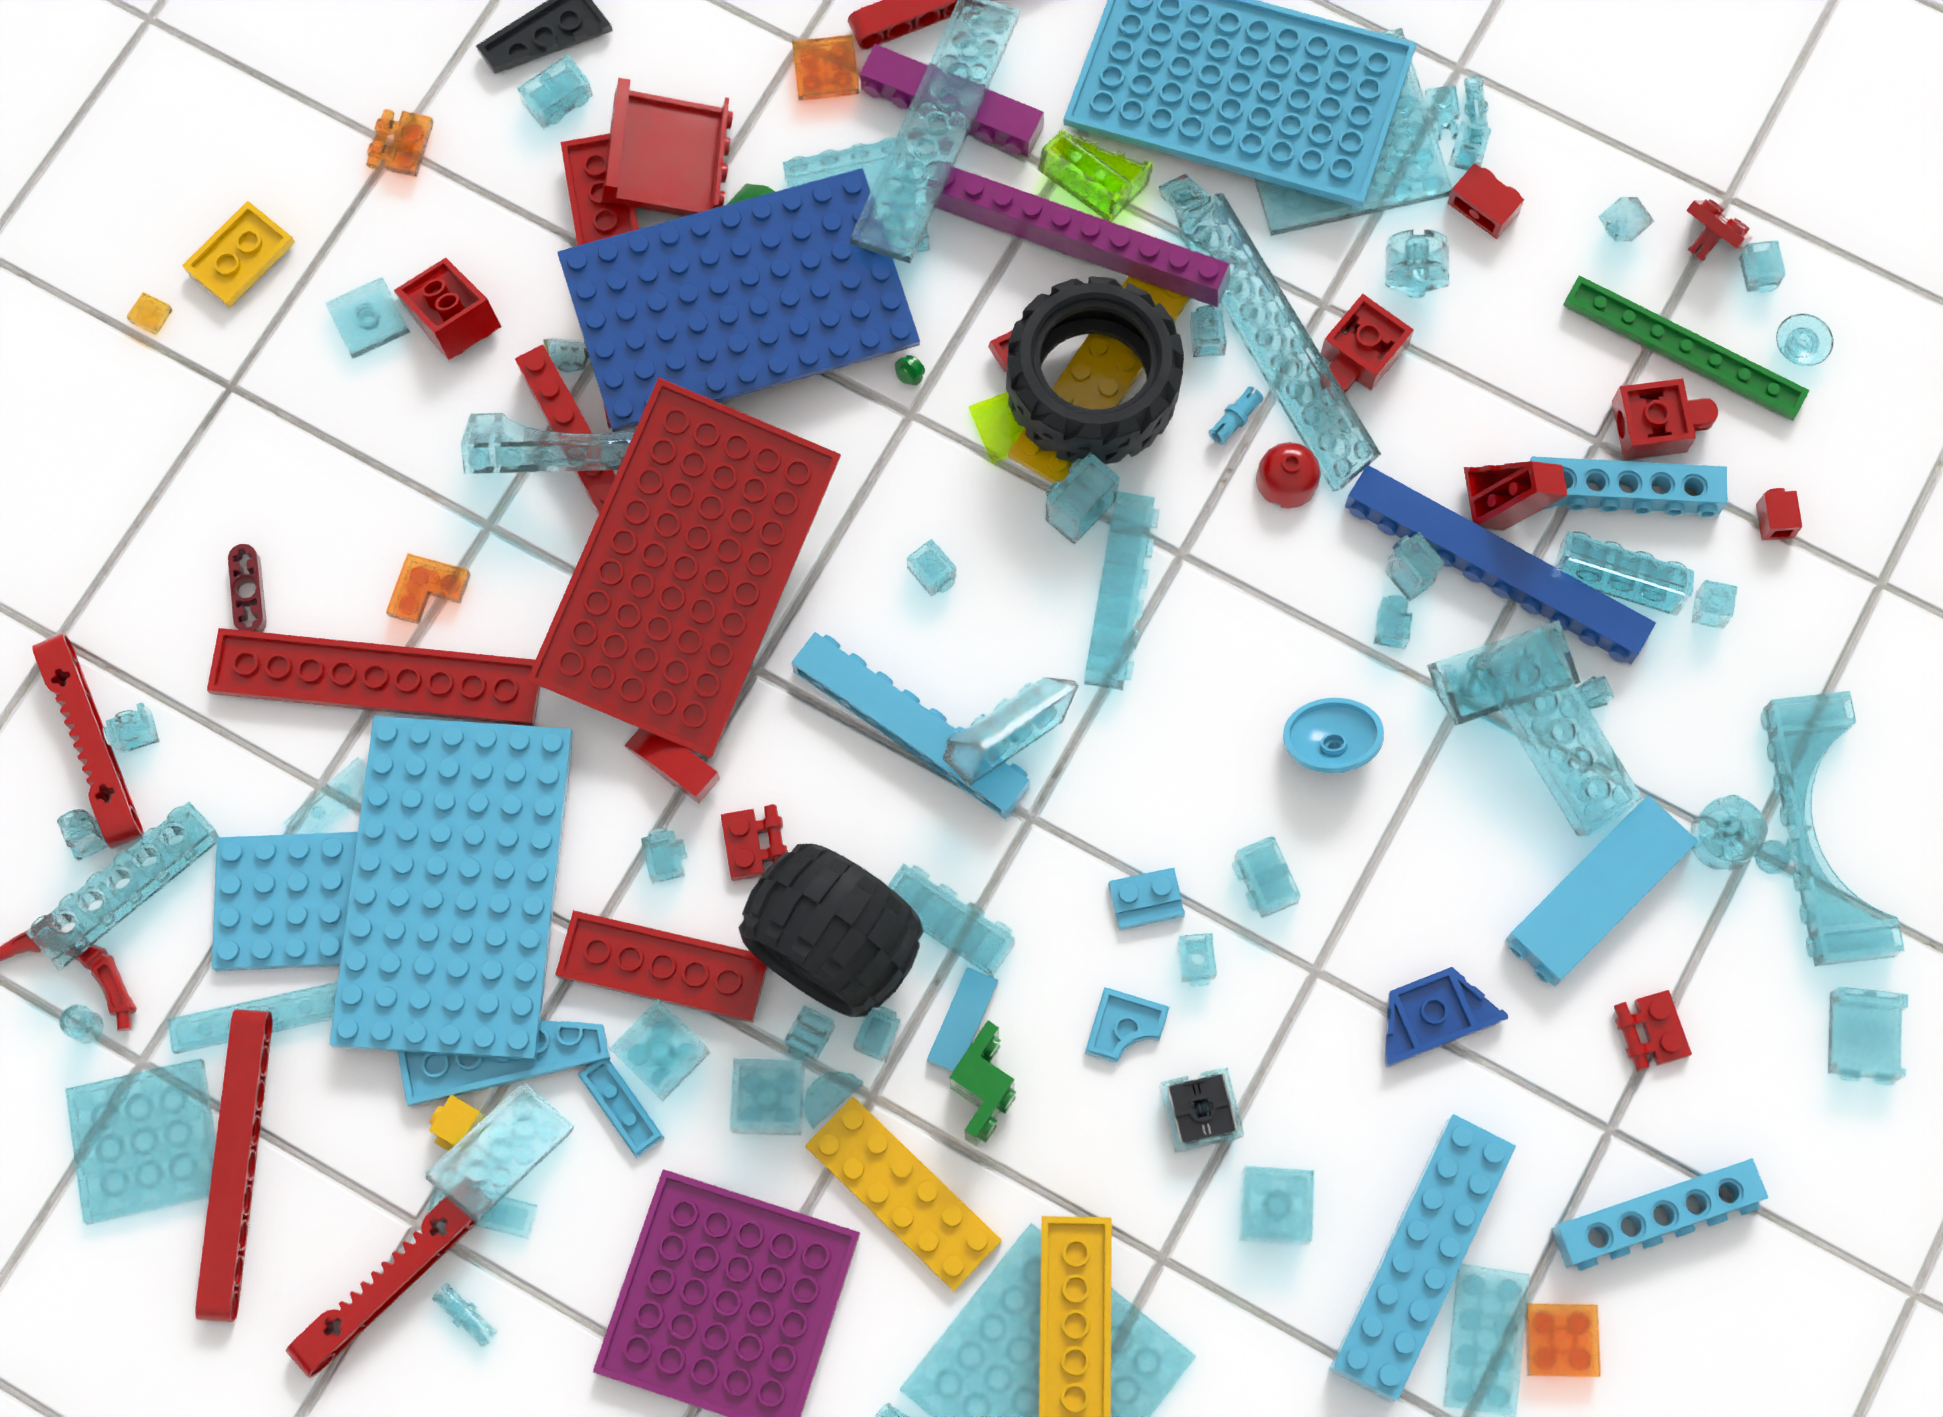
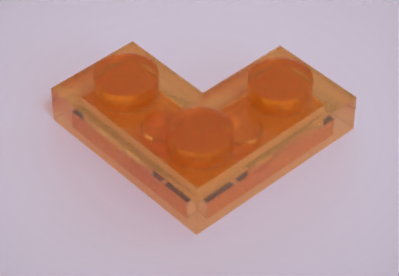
M407 553L386 613L389 617L419 625L430 595L461 604L471 573L468 569Z

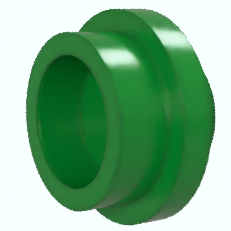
M907 355L895 362L896 375L901 382L918 385L923 380L925 368L916 357Z

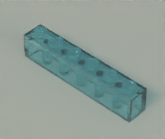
M1120 491L1116 492L1084 684L1123 690L1124 680L1131 681L1134 661H1128L1129 650H1136L1139 631L1133 630L1135 618H1142L1144 600L1138 599L1140 588L1147 589L1150 570L1143 568L1145 558L1152 559L1155 539H1149L1150 528L1157 529L1160 509H1154L1155 497Z

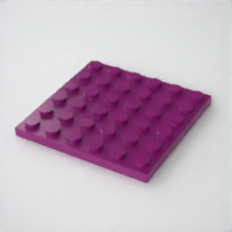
M662 1169L592 1372L726 1417H801L861 1233Z

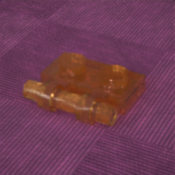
M384 109L381 118L376 120L374 126L376 134L366 151L368 155L366 166L371 169H378L380 160L386 159L385 167L387 171L417 177L434 125L433 118L431 116L402 111L399 121H394L395 112L390 109ZM394 134L391 146L385 145L388 136Z

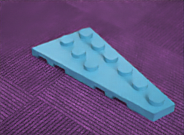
M541 1020L536 1061L397 1052L406 1103L409 1107L447 1099L450 1095L459 1096L590 1065L598 1061L611 1060L603 1024Z

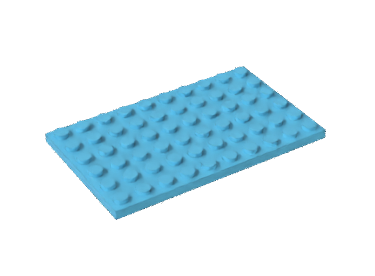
M1107 0L1066 110L1063 123L1064 126L1363 208L1417 43L1259 0Z
M373 716L329 1043L331 1047L536 1061L573 740L572 729Z

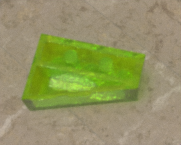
M1061 129L1042 148L1038 171L1103 219L1112 222L1148 186L1154 163L1144 160V163L1125 157L1126 153L1116 150V153L1097 147L1098 143Z

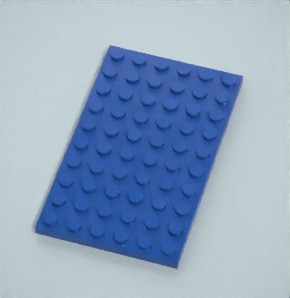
M863 168L557 251L612 432L638 425L658 377L716 402H722L920 346V338Z

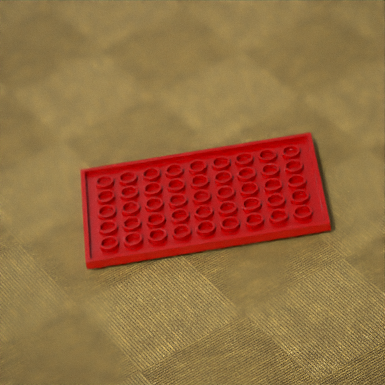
M658 377L527 681L712 759L840 461L841 454Z

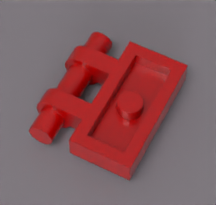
M777 805L764 806L765 819L756 821L754 809L721 814L732 881L762 876L764 873L763 862L772 861L774 863L781 855L788 852L787 846L783 845L781 829L784 826L782 817L778 816ZM768 832L770 847L761 850L758 834Z
M1669 990L1636 999L1634 1004L1638 1013L1630 1014L1627 1002L1613 1006L1617 1015L1615 1023L1618 1030L1623 1032L1628 1046L1625 1051L1628 1059L1633 1060L1636 1071L1649 1068L1646 1055L1651 1053L1657 1066L1692 1055ZM1642 1024L1648 1040L1647 1043H1641L1635 1026Z

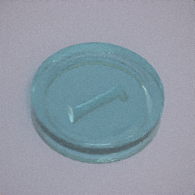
M1768 840L1756 849L1755 862L1763 872L1778 874L1788 866L1790 854L1787 847L1781 842Z

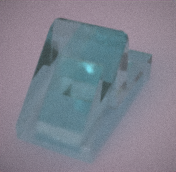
M1186 173L1158 187L1161 198L1174 209L1180 229L1208 216L1212 205L1211 196Z

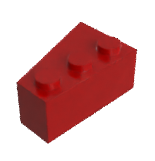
M1527 461L1504 463V465H1483V467H1463L1472 522L1485 529L1504 531L1568 496L1563 466L1559 464Z

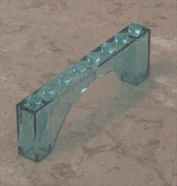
M503 413L470 414L461 441L464 474L618 470L635 430L601 434L559 433L519 424L509 419Z
M1850 691L1771 699L1763 708L1760 720L1763 730H1767L1768 733L1767 756L1769 761L1774 763L1776 773L1773 777L1774 790L1776 794H1780L1782 802L1780 820L1782 825L1787 827L1789 839L1786 841V850L1788 857L1793 859L1795 867L1793 885L1795 890L1800 892L1802 904L1799 907L1801 922L1807 926L1809 936L1806 939L1807 953L1809 957H1813L1814 966L1894 958L1905 951L1898 917L1871 906L1853 893L1840 880L1822 852L1813 824L1812 792L1819 765L1833 742L1857 723Z

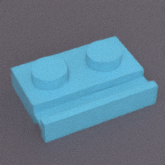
M1174 867L1108 882L1119 931L1185 917V910Z

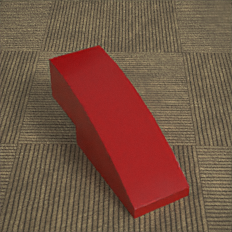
M640 728L624 745L625 748L671 785L677 786L698 804L720 780L719 774L715 769L686 747Z

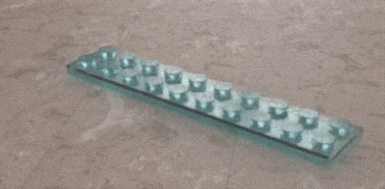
M958 0L850 237L851 245L911 264L1020 18L1019 9L990 0Z
M1223 193L1214 194L1183 226L1178 234L1187 249L1230 263V282L1220 305L1305 447L1310 449L1318 459L1321 473L1332 492L1339 491L1377 459L1381 452Z

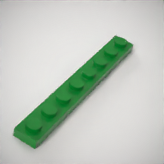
M1580 275L1564 301L1563 306L1792 421L1797 416L1810 391Z

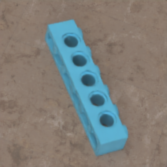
M1531 456L1529 460L1563 466L1568 496L1544 509L1554 506H1567L1568 509L1575 511L1584 510L1588 507L1600 508L1603 512L1627 509L1637 514L1665 511V514L1671 516L1697 513L1700 517H1713L1720 514L1728 503L1727 466ZM1592 482L1597 484L1600 491L1591 490L1586 483ZM1619 485H1628L1632 489V493L1624 492ZM1652 486L1661 487L1665 494H1657L1653 491ZM1684 488H1692L1697 493V496L1687 494Z
M1751 1158L1557 1224L1551 1230L1566 1268L1576 1265L1578 1271H1582L1599 1265L1596 1259L1598 1257L1609 1254L1611 1260L1631 1254L1629 1247L1642 1243L1643 1248L1646 1249L1663 1243L1662 1236L1674 1232L1676 1238L1696 1231L1694 1225L1703 1221H1707L1710 1227L1729 1220L1727 1213L1739 1210L1742 1216L1761 1209L1759 1202L1769 1197L1755 1162ZM1720 1186H1725L1732 1192L1731 1203H1726L1719 1197L1718 1190ZM1688 1197H1693L1699 1202V1214H1693L1687 1209L1686 1200ZM1655 1208H1661L1667 1213L1668 1222L1666 1226L1660 1225L1655 1221L1653 1216ZM1623 1219H1629L1634 1223L1636 1232L1633 1237L1623 1233L1621 1229ZM1590 1230H1596L1601 1233L1603 1237L1601 1248H1596L1590 1244L1588 1240Z

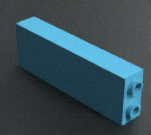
M1647 795L1507 936L1505 940L1509 943L1510 951L1521 960L1526 959L1534 967L1533 971L1541 981L1546 984L1551 983L1556 987L1695 846L1698 840L1653 798Z

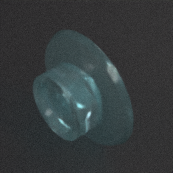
M1800 313L1787 317L1779 325L1776 333L1777 346L1782 355L1790 362L1801 366H1813L1823 362L1831 354L1834 345L1833 334L1829 326L1823 320L1811 314ZM1799 340L1804 341L1806 346L1800 344Z

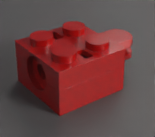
M1362 293L1324 339L1320 355L1330 361V364L1323 371L1321 378L1322 388L1327 394L1340 397L1357 381L1372 391L1409 346L1414 329Z
M1683 378L1619 386L1611 401L1624 460L1687 453L1696 439L1695 432L1709 430L1718 417V407L1712 399L1688 400Z

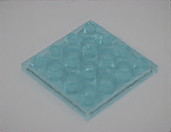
M199 1058L65 1088L83 1224H94L209 1198L216 1136L204 1060Z

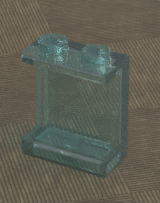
M1841 986L1830 993L1828 1073L1838 1074L1839 1079L1844 1081H1860L1861 1077L1874 1078V1083L1879 1085H1894L1895 1081L1905 1077L1906 1068H1901L1902 1011L1908 1008L1909 994Z

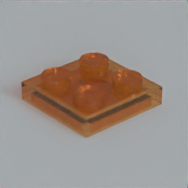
M1525 1304L1527 1376L1601 1377L1598 1305Z

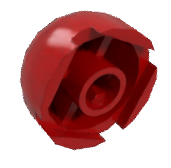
M1294 442L1278 443L1268 449L1259 461L1256 473L1257 488L1264 499L1270 503L1272 501L1275 504H1279L1282 508L1286 509L1300 507L1309 502L1317 491L1321 478L1319 461L1314 453L1304 445Z

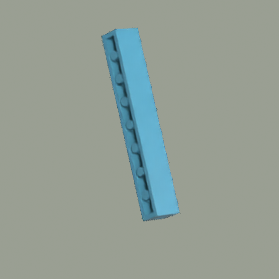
M816 632L813 633L791 662L794 673L1005 819L1009 817L1029 790L1030 779L1027 778L1028 774L1024 769L1014 763L1009 766L1000 759L1001 755L995 749L988 745L982 747L974 742V737L969 731L963 727L958 726L954 728L946 722L947 718L935 708L928 710L919 704L920 699L907 689H904L903 692L893 686L894 682L889 676L881 671L877 673L871 671L866 667L867 663L855 653L848 655L840 649L841 645L831 636L825 634L822 637Z

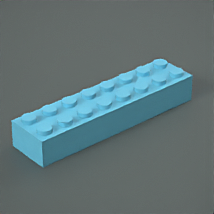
M1452 1114L1446 1120L1331 1362L1329 1370L1392 1403L1398 1401L1516 1145L1455 1114Z

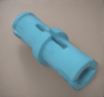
M1248 386L1234 404H1229L1225 408V414L1208 431L1213 441L1216 442L1220 437L1221 439L1218 441V444L1224 445L1238 427H1243L1248 422V416L1264 400L1259 390L1256 389L1252 394L1251 392L1254 390V387Z

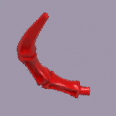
M41 926L32 927L0 946V962L20 953L28 951L39 953L43 950L50 953H61L79 961L84 968L90 970L92 976L101 987L110 1015L116 1016L117 1031L131 1030L130 1014L136 1013L137 1007L122 981L114 957L108 955L105 948L79 939L52 926L44 928Z

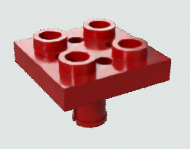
M1712 199L1694 200L1686 210L1705 226L1697 239L1687 249L1692 254L1698 252L1696 257L1702 261L1706 259V256L1720 239H1724L1736 249L1745 248L1753 238L1747 233L1750 228L1737 218L1728 219L1722 214L1725 209Z

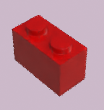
M1474 163L1451 189L1447 204L1497 240L1518 216L1525 199L1521 197L1515 188L1506 186L1496 179L1489 169L1481 168Z

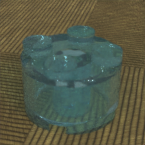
M1414 229L1390 236L1386 241L1385 248L1386 286L1407 292V296L1410 298H1421L1428 291L1449 286L1448 238L1440 232L1424 229V235H1414Z
M1735 794L1720 797L1710 802L1693 820L1690 831L1698 842L1692 848V851L1709 868L1735 870L1745 865L1760 851L1768 833V826L1761 812L1751 802ZM1724 831H1729L1731 835L1727 837Z

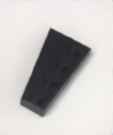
M547 0L477 44L476 49L495 74L612 32L613 28L593 0Z

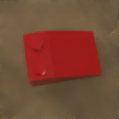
M446 257L393 290L434 346L448 360L461 355L466 349L480 340L489 337L494 331L502 327L489 300Z

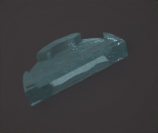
M559 338L543 339L544 347L558 370L570 373L585 369L589 355L584 341Z
M828 1072L815 1079L807 1089L804 1101L805 1117L812 1130L858 1090L864 1082L855 1075L844 1072Z

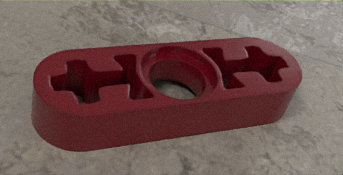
M238 544L228 554L233 622L238 630L263 632L266 628L267 620L261 558L251 545ZM244 554H247L250 558L246 561L247 571L250 574H244L243 567L237 562L242 560ZM245 583H253L256 586L254 594L248 598L240 597V587ZM244 606L250 607L252 615L257 619L252 621L251 627H247L243 622L248 620V611Z

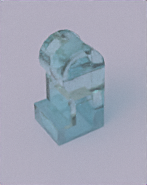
M84 809L72 810L57 819L66 845L70 847L74 858L78 861L109 847L100 831L96 818Z

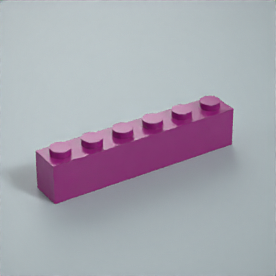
M877 44L873 46L859 73L860 87L869 96L889 100L898 108L911 109L920 113L921 116L928 120L941 121L948 124L955 131L968 132L975 135L982 142L995 143L1015 155L1022 154L1029 157L1044 127V111Z

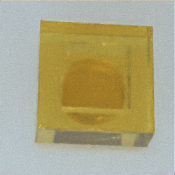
M142 292L126 318L130 323L157 335L173 309L169 304Z

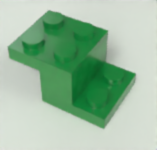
M987 1020L949 1077L950 1089L979 1107L964 1129L965 1140L975 1147L978 1146L981 1140L985 1143L988 1142L997 1128L996 1117L1000 1111L1004 1114L1009 1111L1016 1100L1015 1095L1017 1093L1015 1091V1079L991 1064L1001 1048V1045H999L1001 1039H999V1027Z

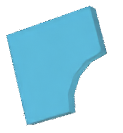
M1104 987L1085 1053L1118 1063L1123 1052L1132 1044L1143 1040L1160 1041L1170 1007Z

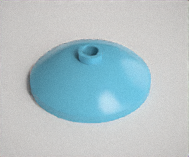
M1324 698L1307 703L1292 713L1284 726L1283 740L1287 753L1301 766L1321 773H1344L1360 768L1376 757L1384 742V728L1380 717L1367 705L1346 698Z

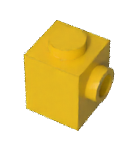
M450 1095L445 1105H440L432 1114L429 1121L432 1125L429 1131L437 1136L434 1143L449 1152H452L454 1148L464 1152L486 1116L455 1096Z

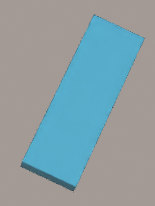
M970 967L966 968L927 1057V1062L948 1071H954L973 1042L998 984V979Z
M609 1059L592 1063L577 1074L636 1158L664 1139L660 1130Z

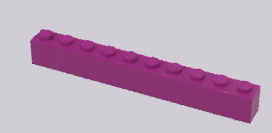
M939 161L925 186L929 206L1217 308L1230 282V263Z

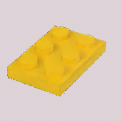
M246 201L182 267L185 272L230 308L295 241L290 234L257 207Z

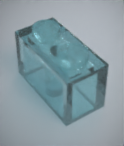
M568 54L517 88L522 104L543 129L551 124L554 125L560 122L565 114L576 107L585 105L589 98L593 96L589 79Z
M1420 532L1411 538L1406 535L1392 547L1394 551L1388 558L1389 563L1385 571L1409 602L1435 584L1445 562Z
M1274 835L1236 850L1235 862H1232L1234 873L1239 881L1244 880L1249 891L1245 893L1248 904L1253 912L1258 910L1261 919L1298 904L1301 894Z

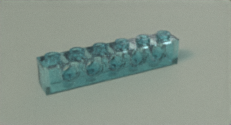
M190 801L183 806L174 808L168 814L165 821L156 828L148 829L141 836L140 841L130 849H125L118 853L113 859V863L103 871H97L92 874L83 887L75 893L66 895L59 902L57 908L48 915L37 918L26 934L60 972L216 845L219 835ZM178 835L184 836L179 843L169 844L173 837ZM157 857L152 865L142 866L147 858ZM130 879L125 887L115 888L120 880ZM102 901L98 909L88 910L93 902ZM71 922L75 923L72 930L61 933L64 925Z

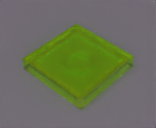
M1007 392L968 406L991 464L1008 458V452L1025 429V427L1018 425L1008 404L1009 396Z

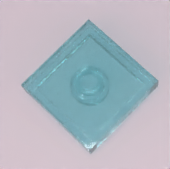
M383 276L325 303L352 359L410 333Z

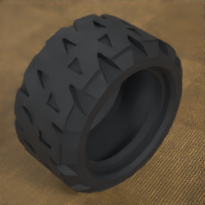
M1090 276L1088 283H1083L1077 278L1070 279L1052 286L1049 295L1039 294L1024 308L1022 319L1014 324L1008 343L1006 391L1009 396L1008 404L1016 423L1025 427V435L1043 451L1054 450L1056 451V458L1075 464H1083L1089 460H1094V465L1096 466L1117 463L1127 454L1133 457L1145 450L1154 442L1158 434L1160 435L1164 432L1173 417L1176 402L1178 401L1183 376L1184 351L1181 336L1176 332L1175 322L1161 303L1155 305L1148 292L1128 282L1125 289L1114 278ZM1086 334L1103 335L1122 342L1135 353L1144 368L1146 382L1138 393L1118 406L1107 409H1087L1073 405L1058 396L1047 383L1041 366L1048 354L1067 339Z

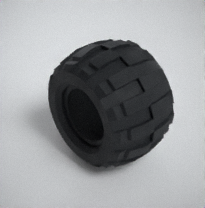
M813 843L797 844L791 852H785L766 869L749 894L742 911L744 920L738 927L742 942L762 963L809 997L849 1017L867 1016L873 1007H880L897 991L912 969L920 948L918 940L923 934V927L917 913L893 889L855 862L831 849Z

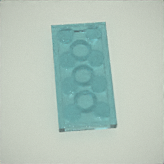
M523 1082L426 1172L425 1178L477 1223L573 1132L574 1125Z
M1461 1264L1456 1276L1443 1407L1516 1417L1530 1274Z

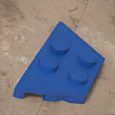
M1453 967L1391 990L1388 993L1385 1066L1386 1068L1504 1022L1509 1019V1016L1503 1009L1499 1010L1486 999L1485 994L1476 986L1466 982L1465 977Z

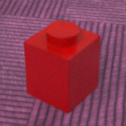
M1773 488L1767 490L1756 503L1761 540L1791 539L1801 530L1802 521L1797 490L1785 491L1784 488Z

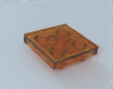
M853 34L792 41L799 101L860 94Z

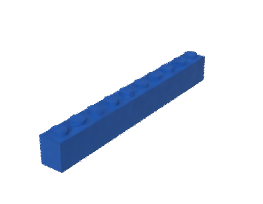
M1368 464L1347 497L1344 507L1349 509V512L1354 517L1361 520L1367 519L1376 524L1383 533L1391 536L1396 535L1404 539L1406 544L1412 549L1425 551L1433 555L1435 560L1446 567L1453 566L1462 571L1463 575L1470 581L1475 583L1482 582L1491 587L1492 591L1499 597L1504 599L1511 598L1520 603L1521 607L1528 613L1542 615L1549 619L1550 623L1557 629L1571 631L1578 635L1579 639L1586 645L1600 647L1607 651L1612 659L1618 662H1627L1632 665L1656 625L1655 621Z

